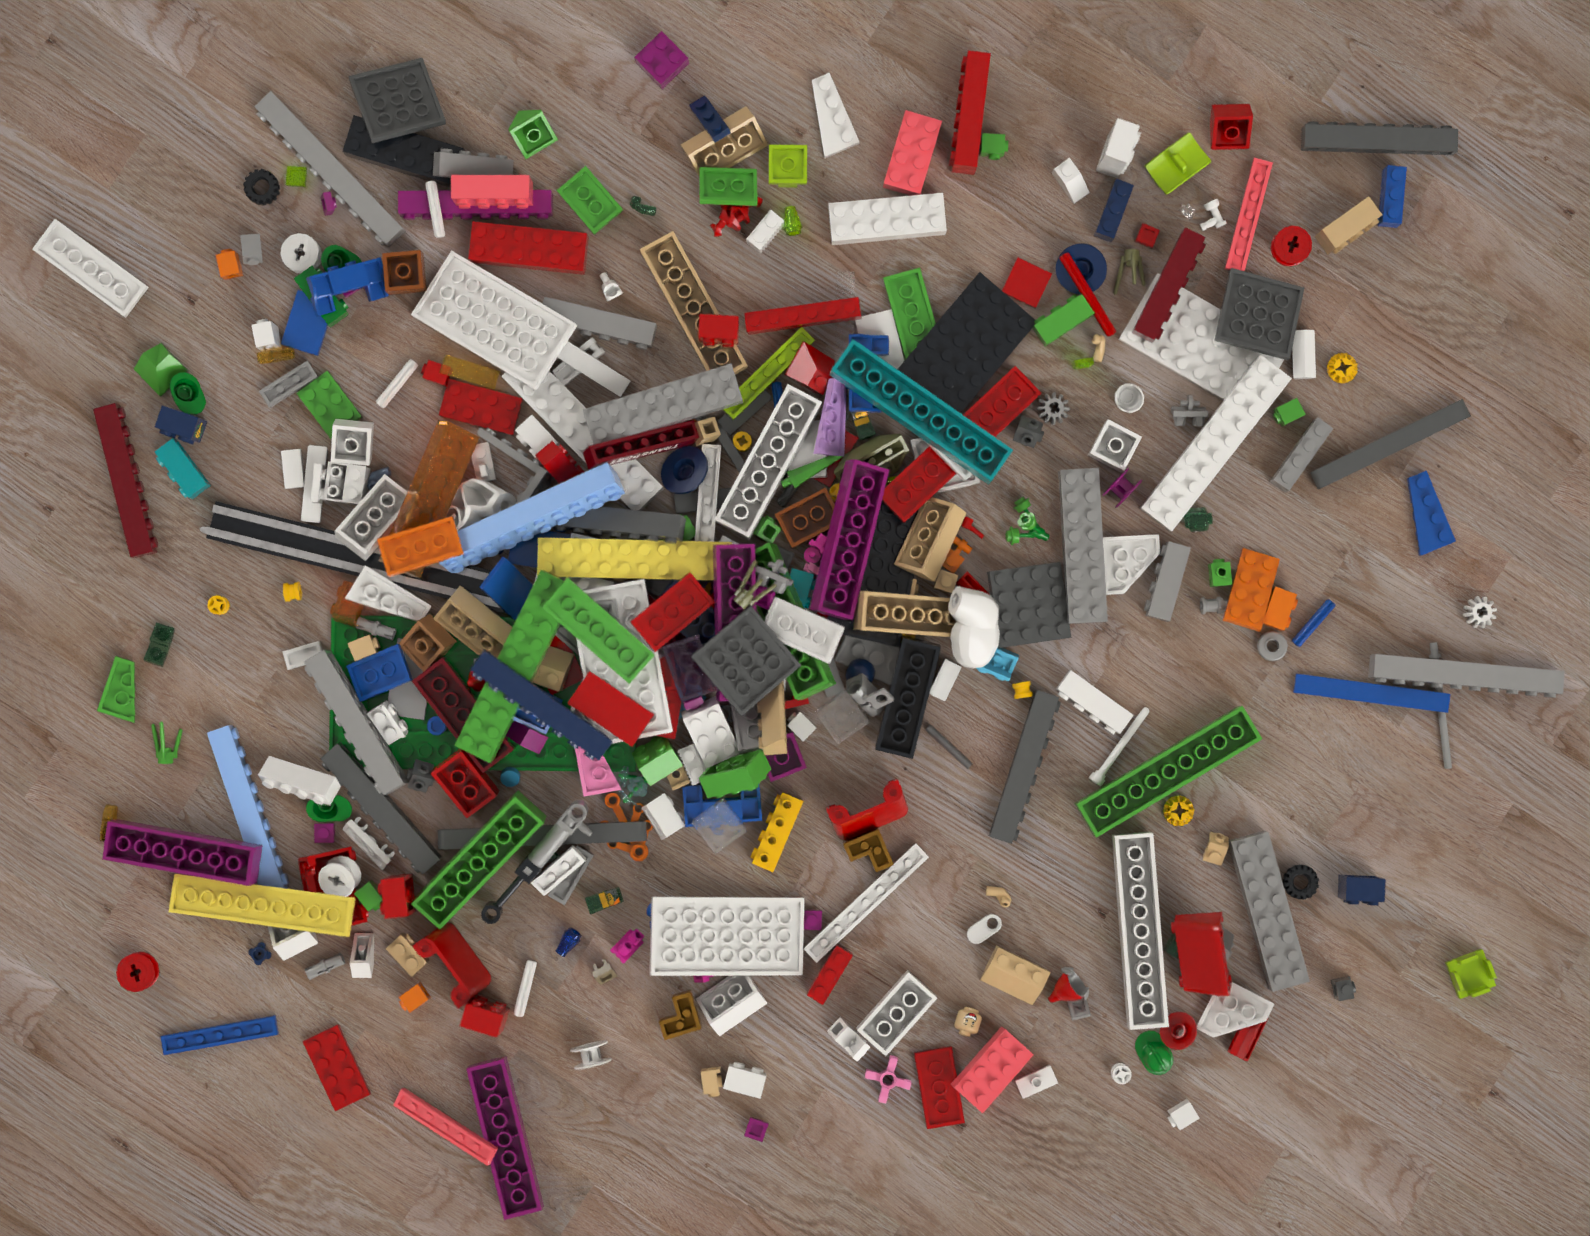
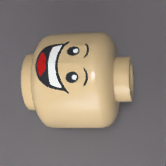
M964 1007V1009L958 1011L954 1026L959 1030L960 1035L970 1037V1034L978 1033L982 1020L978 1010Z

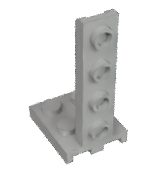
M481 427L479 428L477 433L480 437L536 473L535 476L528 480V487L524 493L521 492L518 495L517 503L546 491L554 477L542 468L541 462L535 458L533 461L526 458L528 455L526 452L519 448L517 451L511 448L512 443L502 438L500 441L495 437L497 433L487 428L484 430Z

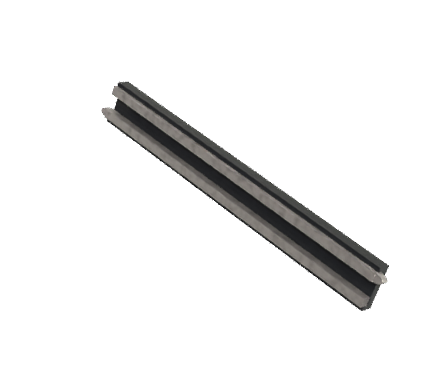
M217 501L213 505L212 512L214 513L210 527L200 528L202 533L207 534V539L354 576H359L364 566H367L402 588L449 599L458 587L461 586L490 610L505 613L479 587L492 570L469 565L459 573H451L437 562L388 577L379 546L365 561L336 539L335 531Z

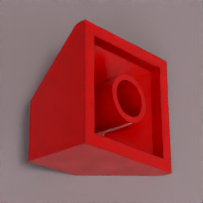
M803 341L784 375L810 391L823 395L827 389L828 380L832 378L830 372L834 367L835 360Z

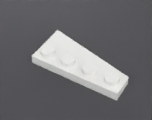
M830 73L813 79L812 86L825 159L859 144V140Z
M364 566L345 597L346 600L416 622L425 617L431 608V605L367 566Z

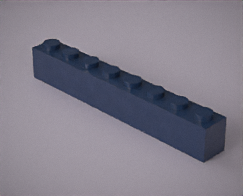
M483 649L470 667V670L473 671L472 676L479 681L482 679L489 683L488 687L493 691L498 692L500 690L505 694L504 698L512 704L517 702L521 705L520 709L527 715H530V713L534 714L537 717V722L543 726L547 724L551 726L554 734L560 738L562 736L568 738V743L576 749L580 747L585 750L583 754L591 760H594V758L600 760L612 744L611 738L487 650Z

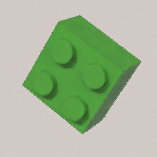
M655 736L650 742L637 747L632 752L638 769L650 786L683 766L668 738Z

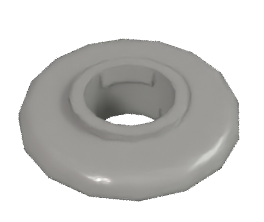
M1265 632L1258 640V652L1265 660L1277 661L1287 652V640L1279 632ZM1271 640L1277 643V649L1274 652H1270L1267 649V643Z

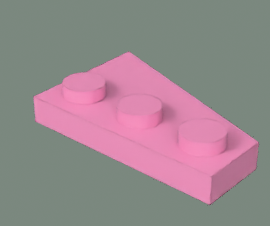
M580 747L578 749L575 748L583 796L622 790L604 755L600 760L596 758L591 760L583 754L585 750Z

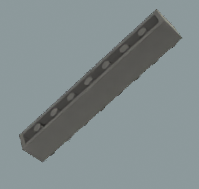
M1310 121L1301 128V151L1453 156L1458 152V129H1452V126L1449 125L1441 126L1440 128H1433V125H1423L1420 128L1414 127L1412 124L1395 127V124L1376 126L1375 123H1366L1364 126H1357V123L1352 122L1345 125H1338L1337 122H1327L1326 125H1323L1316 121Z
M600 507L598 509H590L583 516L573 517L567 523L551 528H554V531L557 532L573 530L572 532L576 534L591 532V535L602 536L604 533L609 534L613 538H621V535L628 536L632 540H639V537H642L648 541L658 542V539L665 540L666 543L676 544L677 541L683 542L686 519L682 515Z
M1035 690L988 835L989 837L1010 844L1018 838L1020 830L1017 827L1019 822H1023L1025 816L1023 808L1025 804L1029 803L1031 797L1029 789L1031 785H1035L1037 779L1035 771L1037 767L1040 768L1043 757L1040 755L1042 749H1046L1049 738H1046L1048 730L1052 731L1055 720L1052 718L1054 712H1058L1061 704L1057 696Z
M342 742L337 743L320 758L323 761L321 763L322 766L336 776L340 786L344 785L346 787L349 797L361 804L360 809L374 819L373 823L379 830L383 829L387 840L391 844L395 843L398 846V852L402 857L408 858L412 862L411 866L417 873L421 872L423 875L442 858L440 853L388 795L378 793L374 786L375 780L372 776L369 777L364 767Z

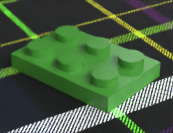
M586 166L557 190L594 235L623 211L621 206Z
M699 168V204L757 206V169Z
M329 371L320 375L297 393L331 440L335 419L358 421L362 418L359 411Z

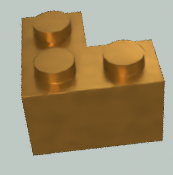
M878 828L843 843L850 862L869 855L876 872L894 865Z
M692 990L674 994L672 1000L676 1014L659 1020L664 1040L702 1029Z

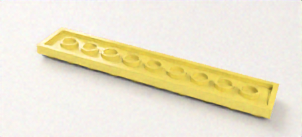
M538 538L537 576L541 570H544L556 577L681 580L691 572L696 580H714L713 545L732 544V542L677 541L676 544L666 543L665 540L655 542L621 539Z
M174 874L169 912L350 937L355 898L257 884L246 886L202 877Z

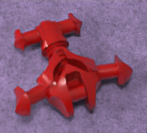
M757 197L758 202L756 207H760L763 203V199ZM720 205V221L716 225L712 223L709 226L714 232V237L722 236L721 230L725 225L739 231L741 230L740 222L750 223L748 212L752 206Z

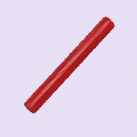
M1064 253L1059 257L1079 292L1083 294L1094 311L1093 315L1106 336H1112L1116 333V329L1071 255Z

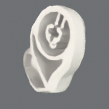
M472 478L460 484L454 494L444 503L435 521L453 516L456 529L459 531L517 503L516 498L490 482Z
M958 586L952 592L948 606L950 614L956 620L950 637L953 656L964 667L973 669L984 667L990 662L999 645V606L989 594Z

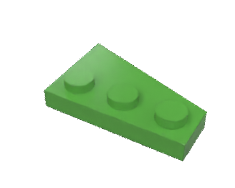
M115 656L97 709L98 712L135 723L134 661Z

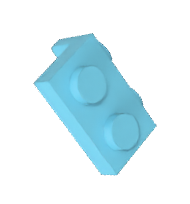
M997 647L990 662L984 667L976 669L981 673L994 675L998 680L1009 681L1019 654Z

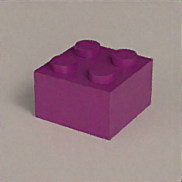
M662 31L634 57L635 63L662 90L689 64L688 57Z
M793 732L786 734L787 754L765 755L771 767V770L768 772L771 782L807 768Z

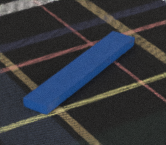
M276 1015L167 1034L160 1037L163 1054L168 1055L275 1036L279 1032Z

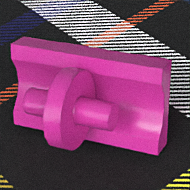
M822 533L816 541L811 539L808 543L809 548L804 552V558L808 563H817L820 556L822 557L827 537Z
M630 929L610 951L617 958H620V961L624 964L644 943L642 941L644 935L638 929L634 931Z

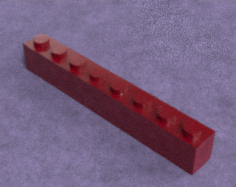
M117 403L94 408L93 411L130 557L138 558L157 553L158 541L155 536L153 537L152 529H154L152 519L148 517L149 505L143 497L144 485L142 481H139L138 474L140 469L133 457L135 449L129 441L131 436L129 427L125 426V410Z

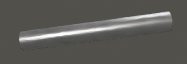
M929 725L925 729L967 769L973 764L933 726Z

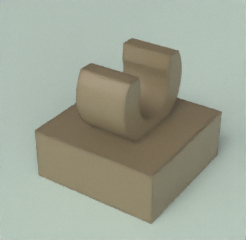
M605 959L602 960L604 966L598 968L596 964L593 965L595 971L592 974L600 985L617 977L615 970Z

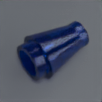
M569 927L568 930L564 931L555 951L560 956L565 957L581 941L582 935L574 928Z

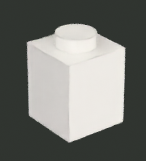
M794 712L787 719L789 722L787 726L803 742L816 729L801 712L798 714Z
M1187 1099L1167 1110L1170 1115L1167 1119L1173 1128L1177 1126L1179 1130L1200 1119Z

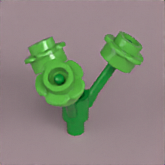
M1023 496L1015 501L1014 504L1016 506L1013 509H1016L1018 513L1024 511L1020 515V519H1018V526L1023 530H1029V532L1019 533L1018 528L1010 526L1009 530H1006V542H1010V545H1013L1014 543H1019V538L1036 537L1037 539L1047 541L1050 535L1038 525L1035 515L1027 509L1031 506L1029 498L1025 499Z

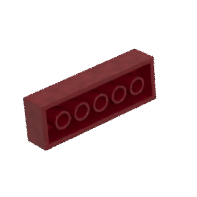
M442 657L412 680V682L454 737L458 739L477 698L449 661ZM505 736L493 762L489 763L470 753L468 755L481 772L484 773L516 748Z

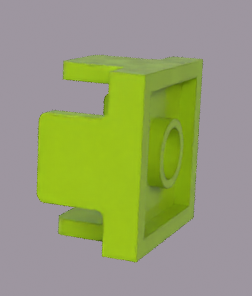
M769 145V184H778V187L797 188V185H807V145Z
M1483 949L1445 962L1459 999L1468 996L1477 997L1490 992V988L1496 986L1494 979L1497 976L1491 961L1486 959Z

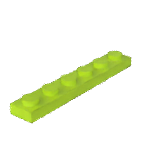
M801 327L739 387L743 403L723 409V411L734 420L789 367L803 341L811 345L815 340Z

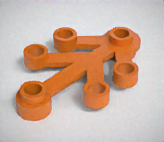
M614 792L607 794L605 797L606 806L613 808L619 822H628L619 805L621 801L620 796ZM614 796L616 798L615 804L610 803V797ZM642 803L634 804L633 815L630 822L639 821L640 815L643 813V810L641 812H637L635 810L636 805H641L643 807L644 805ZM602 820L600 823H608L609 821ZM651 824V828H650V829H647V837H648L649 831L652 830V828H653L652 824ZM646 841L630 842L631 845L617 842L615 847L607 843L610 849L617 848L629 852L630 857L635 861H643L648 856V847L645 845ZM637 848L642 849L641 855L636 854L635 850Z

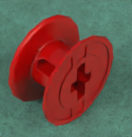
M1291 225L1284 227L1274 236L1271 242L1272 256L1283 266L1292 267L1300 264L1309 256L1312 250L1310 235L1299 226ZM1294 240L1293 246L1295 248L1288 252L1290 248L1288 244Z
M132 953L124 957L118 964L116 970L117 980L127 991H143L154 985L158 979L159 965L156 959L149 953ZM140 969L141 973L136 975L135 971Z

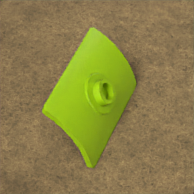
M1188 132L1146 163L1145 168L1159 188L1168 195L1210 164L1211 159L1201 149L1192 134Z

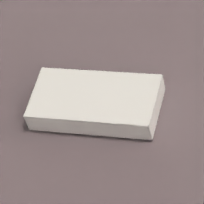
M301 449L281 451L285 489L303 488L305 480Z
M321 641L283 651L287 670L305 666L304 661L323 651Z

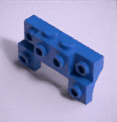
M381 257L361 263L351 261L345 263L343 268H339L338 265L327 268L328 272L306 278L312 295L310 300L316 317L336 311L332 296L365 288L369 302L389 296L385 292L384 270Z
M849 334V344L854 339L877 356L889 355L888 335ZM849 389L850 412L884 413Z
M759 784L755 790L741 791L740 797L703 800L702 785L682 786L685 827L709 825V828H718L720 824L739 826L742 822L762 821Z

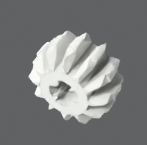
M1476 596L1474 600H1468L1470 606L1463 607L1465 610H1468V613L1463 614L1464 617L1469 616L1466 623L1470 624L1473 622V628L1479 626L1483 629L1486 624L1488 626L1492 625L1490 619H1496L1492 612L1497 611V608H1491L1494 602L1489 601L1487 603V597L1481 599L1479 596ZM1477 609H1482L1483 615L1478 616Z

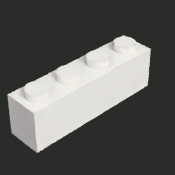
M1071 670L1067 672L1056 688L1059 691L1057 695L1066 701L1068 699L1072 700L1075 708L1081 712L1085 710L1090 713L1089 718L1096 723L1100 721L1106 725L1105 729L1113 735L1115 732L1121 734L1134 716Z
M268 756L258 774L265 787L270 789L274 787L285 794H295L301 799L308 798L319 805L326 804L330 806L341 787L334 776Z

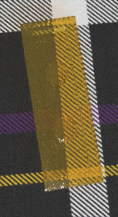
M444 354L439 373L495 390L500 371Z

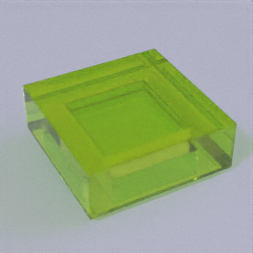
M287 166L286 186L306 187L307 168Z
M1093 357L1077 359L1072 362L1074 370L1090 368L1094 364Z

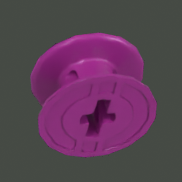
M1129 467L1102 494L1104 496L1111 490L1121 499L1115 508L1142 482L1141 479L1133 485L1124 477Z

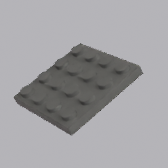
M423 58L349 76V82L371 143L446 124V119Z
M1231 268L1228 274L1214 341L1289 360L1304 287Z
M1061 562L987 572L990 595L999 606L998 627L1000 635L998 648L1072 638L1070 624L1067 622V606Z
M751 605L691 655L692 659L741 716L801 666Z

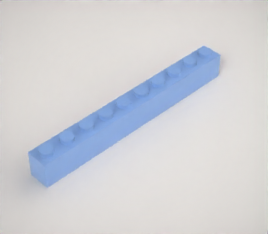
M228 725L207 732L243 842L263 845L257 880L258 885L288 889L287 884H289L286 873L283 874L281 868L283 866L280 855L276 854V841L274 837L270 836V824L268 819L264 818L262 801H258L256 795L258 788L256 783L251 780L250 775H252L249 764L245 762V750L243 746L239 745L238 739L240 736L237 728H234L233 725Z

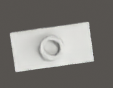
M1050 1065L1015 1080L1023 1099L1058 1084Z

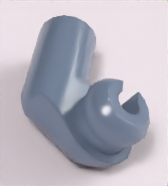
M389 467L373 471L370 474L367 484L369 490L374 487L384 474L388 477L391 476Z

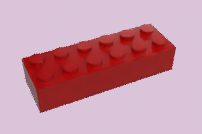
M968 50L967 56H963L960 72H963L964 75L960 76L958 91L962 92L958 94L956 110H959V113H956L953 128L957 129V132H954L951 147L955 149L951 151L949 166H952V172L975 175L977 169L991 53Z
M472 221L468 259L474 264L585 275L589 236L587 233Z

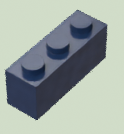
M1115 179L1094 237L1108 242L1114 240L1133 190V184Z

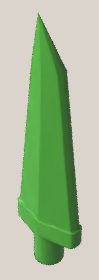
M827 456L787 472L789 477L782 480L781 484L784 488L791 484L796 488L843 456Z

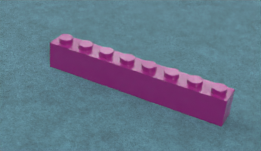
M427 190L398 191V214L400 217H403L404 220H415V217H422L423 220H432ZM438 190L443 220H452L453 217H461L463 220H471L472 217H480L483 220L499 217V219L507 220L510 219V216H518V219H529V216H537V219H548V216H553L552 190H533V206H528L527 209H519L516 206H509L508 209H499L497 206H490L488 209H480L478 206L461 209L451 199V190Z

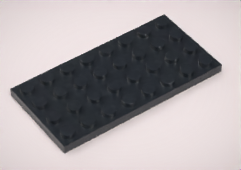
M979 272L897 370L961 413L1036 324L1034 322L1035 319Z
M883 501L881 502L860 591L910 595L914 574L897 567L894 563L918 511L903 523ZM827 615V620L845 627L842 633L844 636L900 647L902 633L853 629L854 617L853 620H843Z

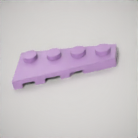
M835 378L828 380L814 454L844 457L847 389L845 385Z

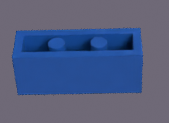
M1387 165L1382 170L1379 211L1382 213V216L1378 218L1379 223L1377 226L1397 228L1402 224L1407 167Z

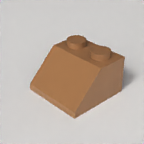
M431 614L418 620L399 643L402 650L423 672L440 660L457 642L444 627L433 619L434 617Z

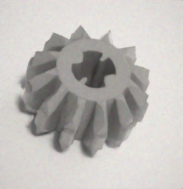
M1056 392L1052 393V399L1048 394H1045L1046 401L1043 399L1039 401L1043 406L1037 407L1038 411H1043L1039 418L1046 416L1044 423L1051 419V425H1055L1057 419L1058 423L1061 424L1063 422L1061 417H1068V414L1063 411L1070 410V407H1064L1069 401L1064 400L1062 402V394L1057 399ZM1049 405H1056L1058 413L1056 411L1054 413L1050 412L1051 408Z

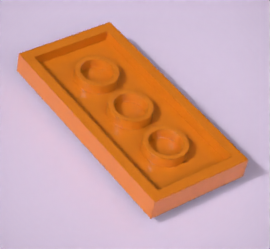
M453 516L377 539L388 577L464 554Z
M1245 548L1241 550L1222 621L1261 631L1280 559Z

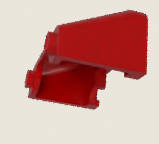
M895 778L888 781V784L884 787L882 794L885 800L884 803L850 816L847 809L842 805L835 806L833 804L825 807L837 836L842 840H850L904 817L908 812V805L898 779Z
M352 847L299 858L298 866L303 890L325 894L318 882L321 869L326 866L330 859L336 856H346L356 861V853L352 850ZM356 888L347 896L355 898L351 926L368 922L367 918L369 917L368 911L363 904L359 903L358 898L354 894Z
M1222 912L1176 915L1174 922H1171L1172 934H1176L1181 969L1179 985L1180 988L1183 987L1184 991L1221 997L1230 996L1232 978L1227 969L1223 940L1224 930H1222L1221 924L1223 922Z
M446 923L441 929L436 928L412 946L417 954L423 958H428L437 953L459 983L451 992V999L458 1009L484 990L491 982L489 971L452 923Z

